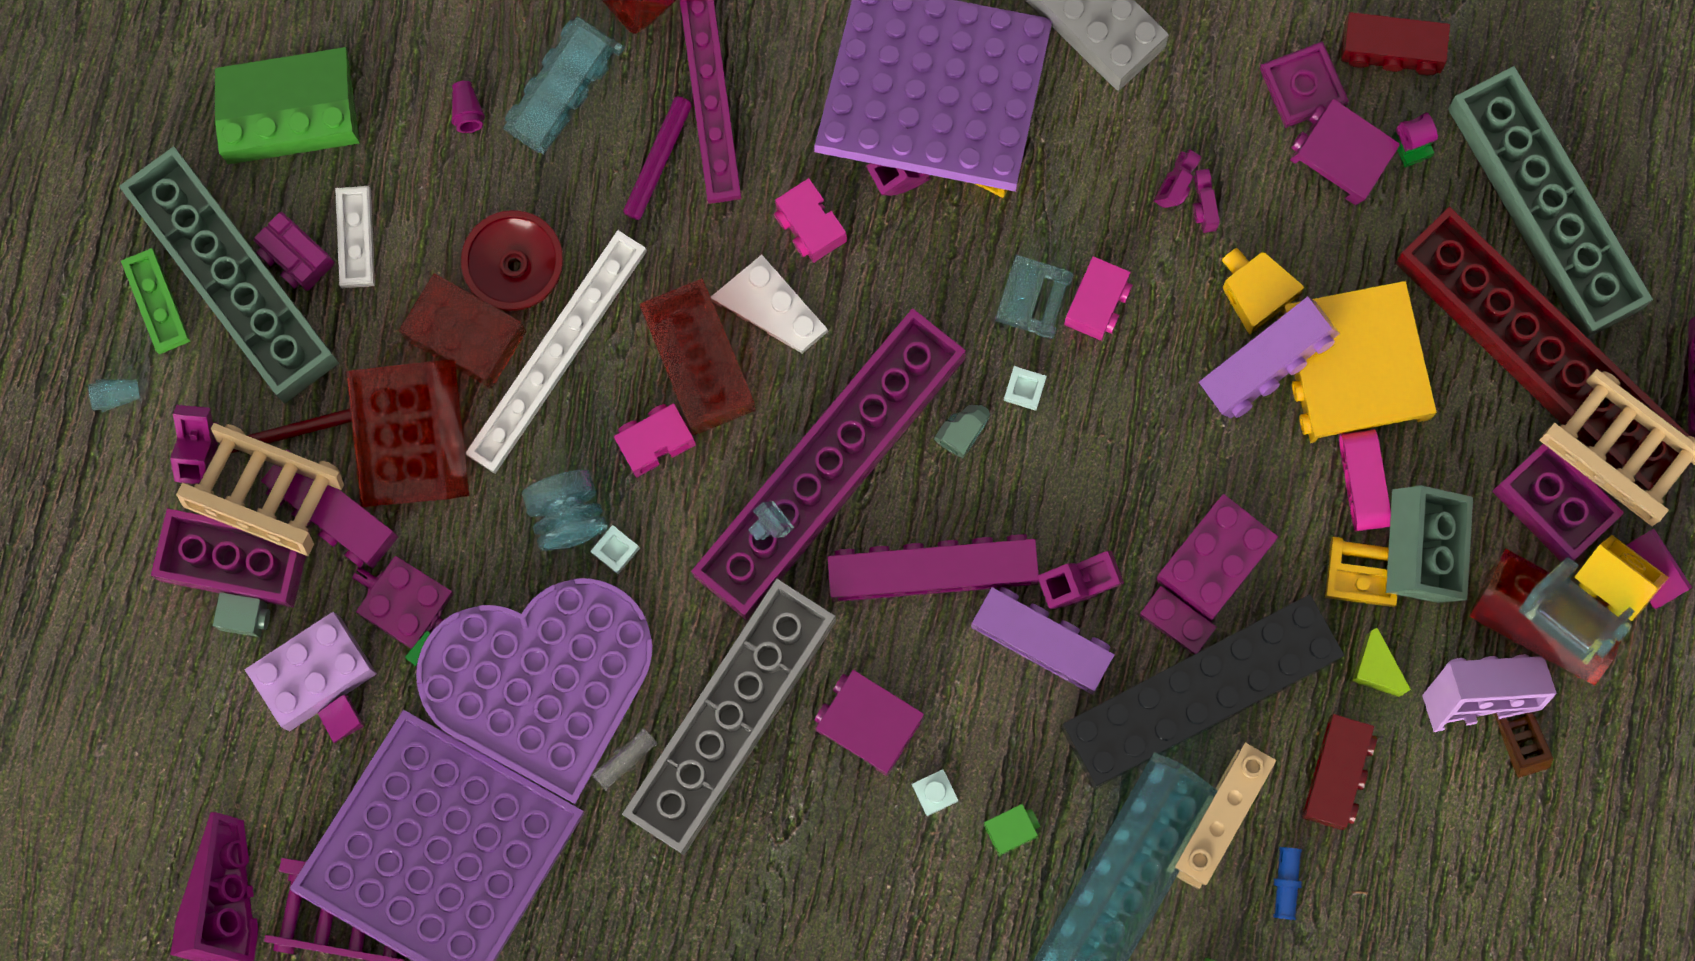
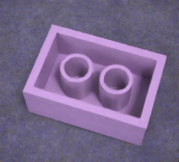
M331 612L244 669L280 727L288 731L293 730L316 715L338 697L348 694L377 674L342 618L334 612Z

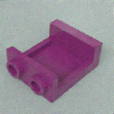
M1332 99L1324 106L1319 104L1308 119L1312 125L1307 133L1302 131L1293 142L1291 149L1295 152L1291 156L1290 161L1293 163L1298 161L1305 163L1347 192L1345 199L1356 206L1367 198L1400 146V143L1335 99Z
M852 670L849 677L843 674L833 689V692L837 695L829 706L824 703L814 719L818 723L816 731L888 776L923 721L924 714L860 673Z

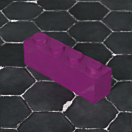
M274 464L262 478L261 482L269 488L265 492L267 496H269L283 467ZM296 473L280 506L285 501L295 508L291 514L296 517L314 479ZM327 485L307 524L308 527L313 522L321 528L317 535L334 547L339 542L348 549L344 556L360 568L366 563L373 569L398 538L391 529L346 494Z

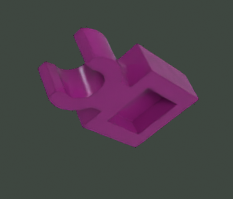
M1191 149L1187 153L1181 151L1176 159L1173 171L1168 172L1153 202L1163 208L1178 206L1183 203L1190 192L1188 185L1193 178L1191 172L1198 165L1201 156Z
M1209 169L1196 170L1194 184L1198 200L1197 203H1193L1196 224L1201 223L1203 233L1217 231L1220 221L1214 189L1212 190Z

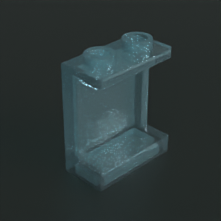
M1567 557L1534 587L1519 609V612L1588 665L1597 655L1601 658L1607 655L1616 643L1613 639L1620 642L1632 628L1628 621L1635 611L1629 607L1617 617L1576 585L1570 578L1579 565Z

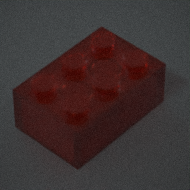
M433 273L398 330L409 343L491 389L527 332L519 320Z

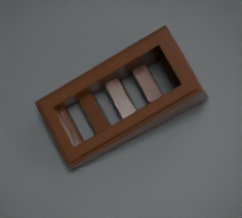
M1533 712L1523 714L1524 717L1509 722L1507 718L1499 719L1497 713H1494L1518 778L1551 767L1554 758ZM1527 726L1529 729L1517 734L1512 732V730ZM1532 739L1533 744L1519 748V743ZM1536 753H1537V755H1538V756H1535V757H1532V758H1529V759H1526V760L1524 759V757H1527V756H1530V755H1533V754H1536Z

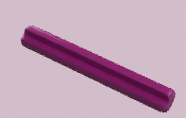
M676 96L624 207V214L634 220L641 219L690 112L691 102L683 97Z

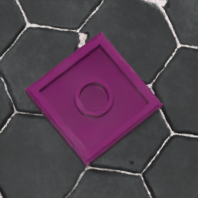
M1323 41L1260 65L1259 69L1285 128L1308 120L1319 104L1324 106L1332 99H1335L1344 106L1349 102Z

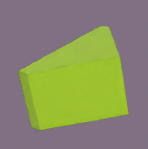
M1375 628L1365 637L1352 682L1400 697L1411 689L1379 629Z

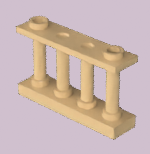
M1596 369L1585 381L1594 389L1566 425L1559 426L1556 423L1551 425L1539 441L1649 525L1654 526L1669 511L1668 508L1662 505L1664 503L1662 498L1690 462L1695 465V438L1692 436L1686 437L1619 386L1620 382L1615 376L1606 371L1600 372ZM1606 397L1622 411L1595 446L1586 447L1577 440V433ZM1635 419L1648 429L1650 433L1622 469L1617 468L1616 470L1606 462L1607 458L1605 455L1632 420ZM1661 441H1664L1679 454L1653 488L1644 491L1634 483V476Z
M213 423L211 431L220 445L200 483L195 484L194 487L185 483L181 484L176 495L182 506L309 556L314 543L306 526L327 485L342 490L344 482L338 468L326 461H320L318 464L246 436L244 431L236 426L226 424L223 427ZM237 449L252 455L231 496H226L223 499L214 495L212 489L232 450ZM264 461L283 467L263 508H258L257 511L246 508L243 502ZM298 473L314 479L294 521H289L287 524L277 520L275 513L295 474Z
M1246 742L1241 750H1236L1168 871L1169 873L1198 890L1202 884L1205 886L1208 884L1277 760Z

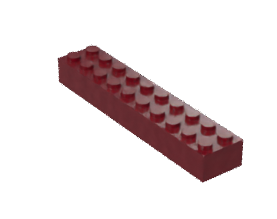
M1450 206L1400 254L1395 264L1561 424H1567L1594 388L1585 381L1598 369L1600 372L1606 371L1615 376L1620 382V387L1686 437L1690 436ZM1605 397L1578 431L1577 439L1586 447H1594L1622 410ZM1633 419L1606 453V462L1616 470L1617 468L1622 469L1649 435L1650 431ZM1661 441L1635 474L1634 483L1644 491L1651 490L1679 453L1664 441Z

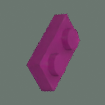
M1162 586L1159 587L1140 613L1142 618L1193 655L1201 650L1217 628Z

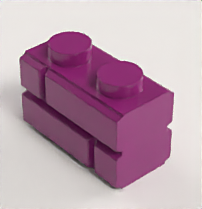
M279 212L253 240L260 248L256 252L257 255L270 267L274 263L279 265L284 270L280 276L294 289L300 285L305 291H309L335 263L318 244L283 212Z

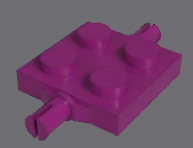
M397 556L393 557L384 572L377 577L362 567L356 570L358 574L354 573L352 579L368 588L366 598L356 611L357 615L410 649L414 647L426 631L431 633L443 621L441 619L443 610L453 596L451 590Z

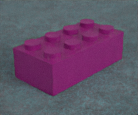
M167 508L151 576L164 583L216 593L222 592L257 598L267 603L294 608L306 555L207 516Z

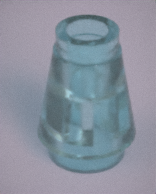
M96 379V383L88 384L89 398L93 411L101 410L103 413L140 399L137 379Z

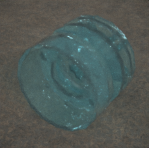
M574 470L548 477L532 484L521 493L530 517L545 516V518L535 523L532 527L536 535H541L537 539L541 551L565 549L580 545L603 533L608 528L605 517L599 516L603 512L601 505L594 503L584 504L597 494L589 470Z

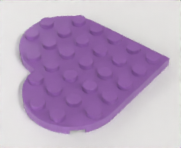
M586 578L568 580L552 585L540 592L530 601L522 614L501 606L481 605L456 612L444 619L430 633L418 658L416 679L419 696L430 718L444 732L575 804L647 675L652 657V639L643 612L625 592L600 580Z

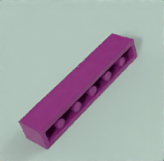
M1025 534L1007 536V541L993 542L991 537L972 539V544L958 545L957 540H946L938 542V547L924 548L923 543H911L903 545V550L890 551L889 546L870 547L869 553L855 554V549L834 551L835 556H827L831 601L842 602L985 590L992 587L997 589L1001 587L1038 585L1039 580L1037 576L1039 573L1035 539H1027Z

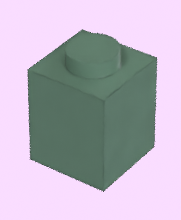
M220 592L213 627L220 631L261 638L262 629H267L270 620V610L267 609L268 604L261 599Z

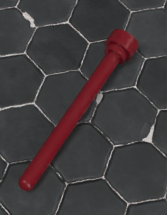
M372 395L362 398V402L357 403V407L246 436L269 444L361 420L362 423L368 421L369 424L383 421L384 416L378 396ZM233 449L231 453L239 452V450Z

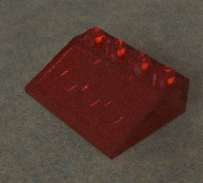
M455 359L346 371L361 507L447 500L470 496Z

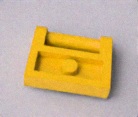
M1332 536L1325 598L1395 607L1397 595L1386 593L1387 569L1341 563L1342 555L1388 561L1389 547L1345 542L1341 537Z

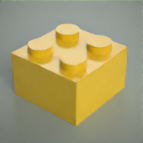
M1611 535L1597 547L1574 578L1580 582L1579 587L1585 593L1594 598L1598 595L1609 604L1607 608L1615 616L1623 620L1627 617L1633 621L1644 610L1669 577Z

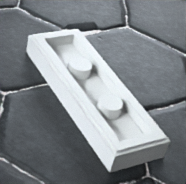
M369 186L335 188L339 286L342 289L375 286L371 188Z

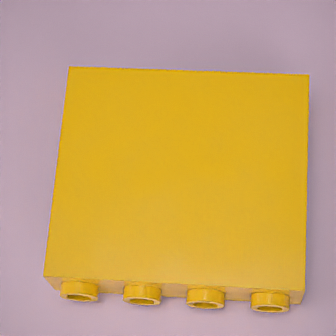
M1406 281L1313 299L1340 334L1334 338L1335 343L1328 350L1321 354L1316 352L1306 360L1307 365L1295 374L1296 381L1292 382L1294 399L1296 402L1301 401L1303 414L1299 415L1303 435L1308 434L1310 443L1316 442L1321 437L1417 419V422L1431 420L1437 412ZM1300 302L1285 304L1281 311V316H1277V320Z

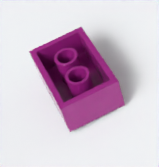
M1542 444L1492 491L1565 567L1582 554L1624 514L1592 480L1545 444Z
M1223 494L1161 570L1156 581L1211 622L1275 543L1278 536Z

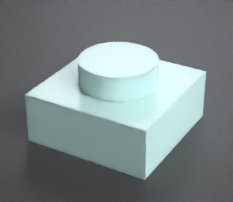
M1014 366L1004 401L1036 411L1047 376Z
M612 525L590 552L615 573L619 574L640 547Z
M944 769L912 784L926 816L958 802Z

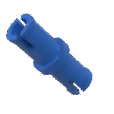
M1279 847L1278 878H1274L1273 884L1277 886L1273 918L1296 920L1298 888H1302V881H1299L1302 849Z

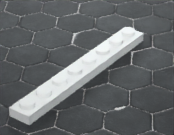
M617 230L465 454L496 474L646 254L647 250L644 246Z

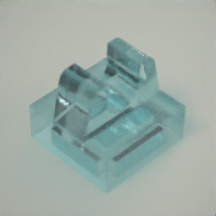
M774 501L762 502L753 510L759 520L748 530L758 541L759 539H766L769 535H772L774 538L785 537L794 529V526Z

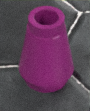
M469 81L454 83L452 85V124L456 126L458 132H476L482 128L485 115L472 87V83Z

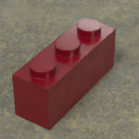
M1349 12L1344 23L1340 61L1349 62L1350 66L1357 68L1376 65L1392 72L1410 69L1426 76L1441 73L1447 62L1450 24Z
M1336 714L1328 718L1302 819L1339 830L1346 829L1348 823L1354 824L1359 809V804L1354 803L1357 789L1363 790L1368 776V770L1363 769L1366 756L1372 757L1377 743V736L1372 735L1373 725Z

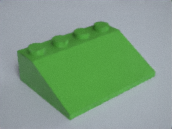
M343 47L215 68V126L219 154L229 165L360 144L347 48Z

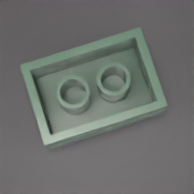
M1422 485L1392 489L1386 593L1436 603L1467 600L1473 497Z

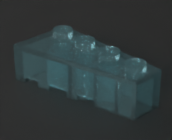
M579 16L574 21L570 20L561 32V41L555 49H550L542 61L544 67L537 77L534 76L528 81L523 91L525 93L524 97L518 105L515 104L511 107L505 117L507 123L503 129L532 150L541 154L548 150L570 121V115L567 114L570 109H577L587 99L588 85L598 78L601 80L609 70L606 65L611 55L614 53L619 56L626 48L601 29Z

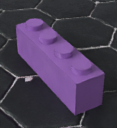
M1307 296L1200 380L1199 384L1222 415L1229 418L1234 416L1238 418L1252 408L1253 405L1251 403L1262 395L1264 397L1274 392L1280 386L1279 381L1286 375H1294L1301 371L1307 365L1306 360L1316 352L1321 354L1328 350L1335 343L1334 338L1340 333L1316 301Z
M992 587L976 614L971 628L1093 695L1115 655L1109 652L1111 647L1095 637H1092L1091 641L1078 635L1080 629L1069 622L1062 620L1058 624L1049 619L1050 613L1036 604L1031 603L1030 607H1027L1018 602L1019 596L1011 590L1001 587L998 591Z

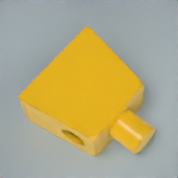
M1235 248L1222 259V262L1232 273L1225 280L1223 290L1250 335L1282 311L1285 304H1290L1300 297L1304 290L1303 285L1264 252L1248 261L1238 248Z

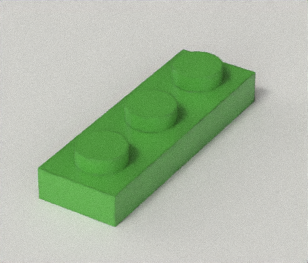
M150 248L121 260L156 352L162 354L191 342L155 250Z

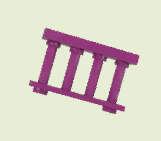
M281 858L279 872L289 874L287 881H291V887L306 862ZM290 888L280 936L265 935L264 942L274 944L273 951L294 954L295 948L368 961H409L398 959V952L386 945L384 946L383 956L362 952L366 934L355 927L352 928L348 949L328 946L334 915L322 908L320 910L314 943L293 940L302 897L292 892Z

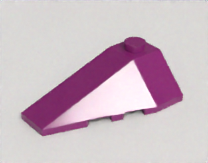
M217 812L210 813L176 917L170 955L192 961H254L258 923L257 918H253L250 898L254 897L253 886H248L246 872L249 856L244 820Z

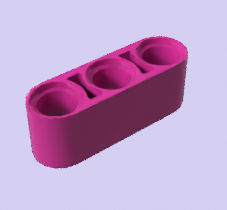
M1376 430L1340 434V453L1354 530L1363 531L1390 527L1391 509Z

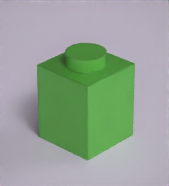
M1023 804L983 824L998 856L1036 839L1038 835L1035 830L1040 828L1033 810L1029 809L1026 811Z

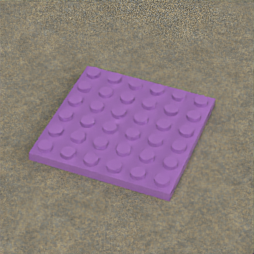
M852 0L814 152L1016 192L1052 21L1045 17L957 0Z
M403 709L291 885L290 890L412 961H496L583 817L584 811Z

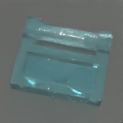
M1016 255L995 321L1033 332L1044 338L1053 339L1057 330L1054 325L1067 285H1071L1074 274L1055 266ZM1044 278L1053 280L1054 283L1042 321L1032 319Z

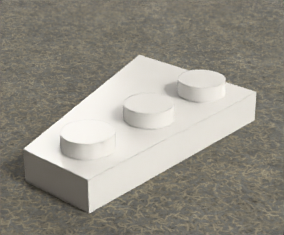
M762 254L710 297L712 302L727 308L741 319L766 331L767 334L802 354L828 333V329Z

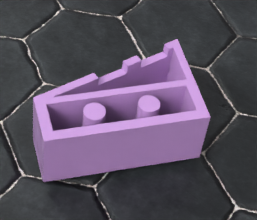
M1522 654L1504 659H1498L1496 656L1469 661L1465 658L1453 659L1446 664L1445 668L1424 692L1422 697L1433 731L1438 732L1445 730L1444 725L1446 723L1465 720L1466 726L1477 724L1476 717L1497 713L1498 718L1501 719L1540 711L1557 693L1544 656L1529 657V655Z

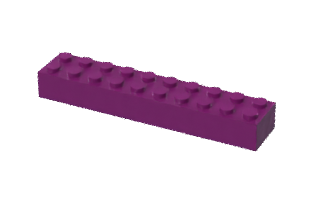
M912 308L691 570L694 578L744 619L748 620L758 608L775 580L781 581L964 362L966 350Z

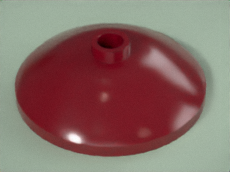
M502 211L483 219L469 233L461 253V269L466 284L472 293L483 303L500 310H523L543 301L556 287L563 269V252L557 235L544 220L524 211ZM513 262L521 263L518 271L510 270V265Z

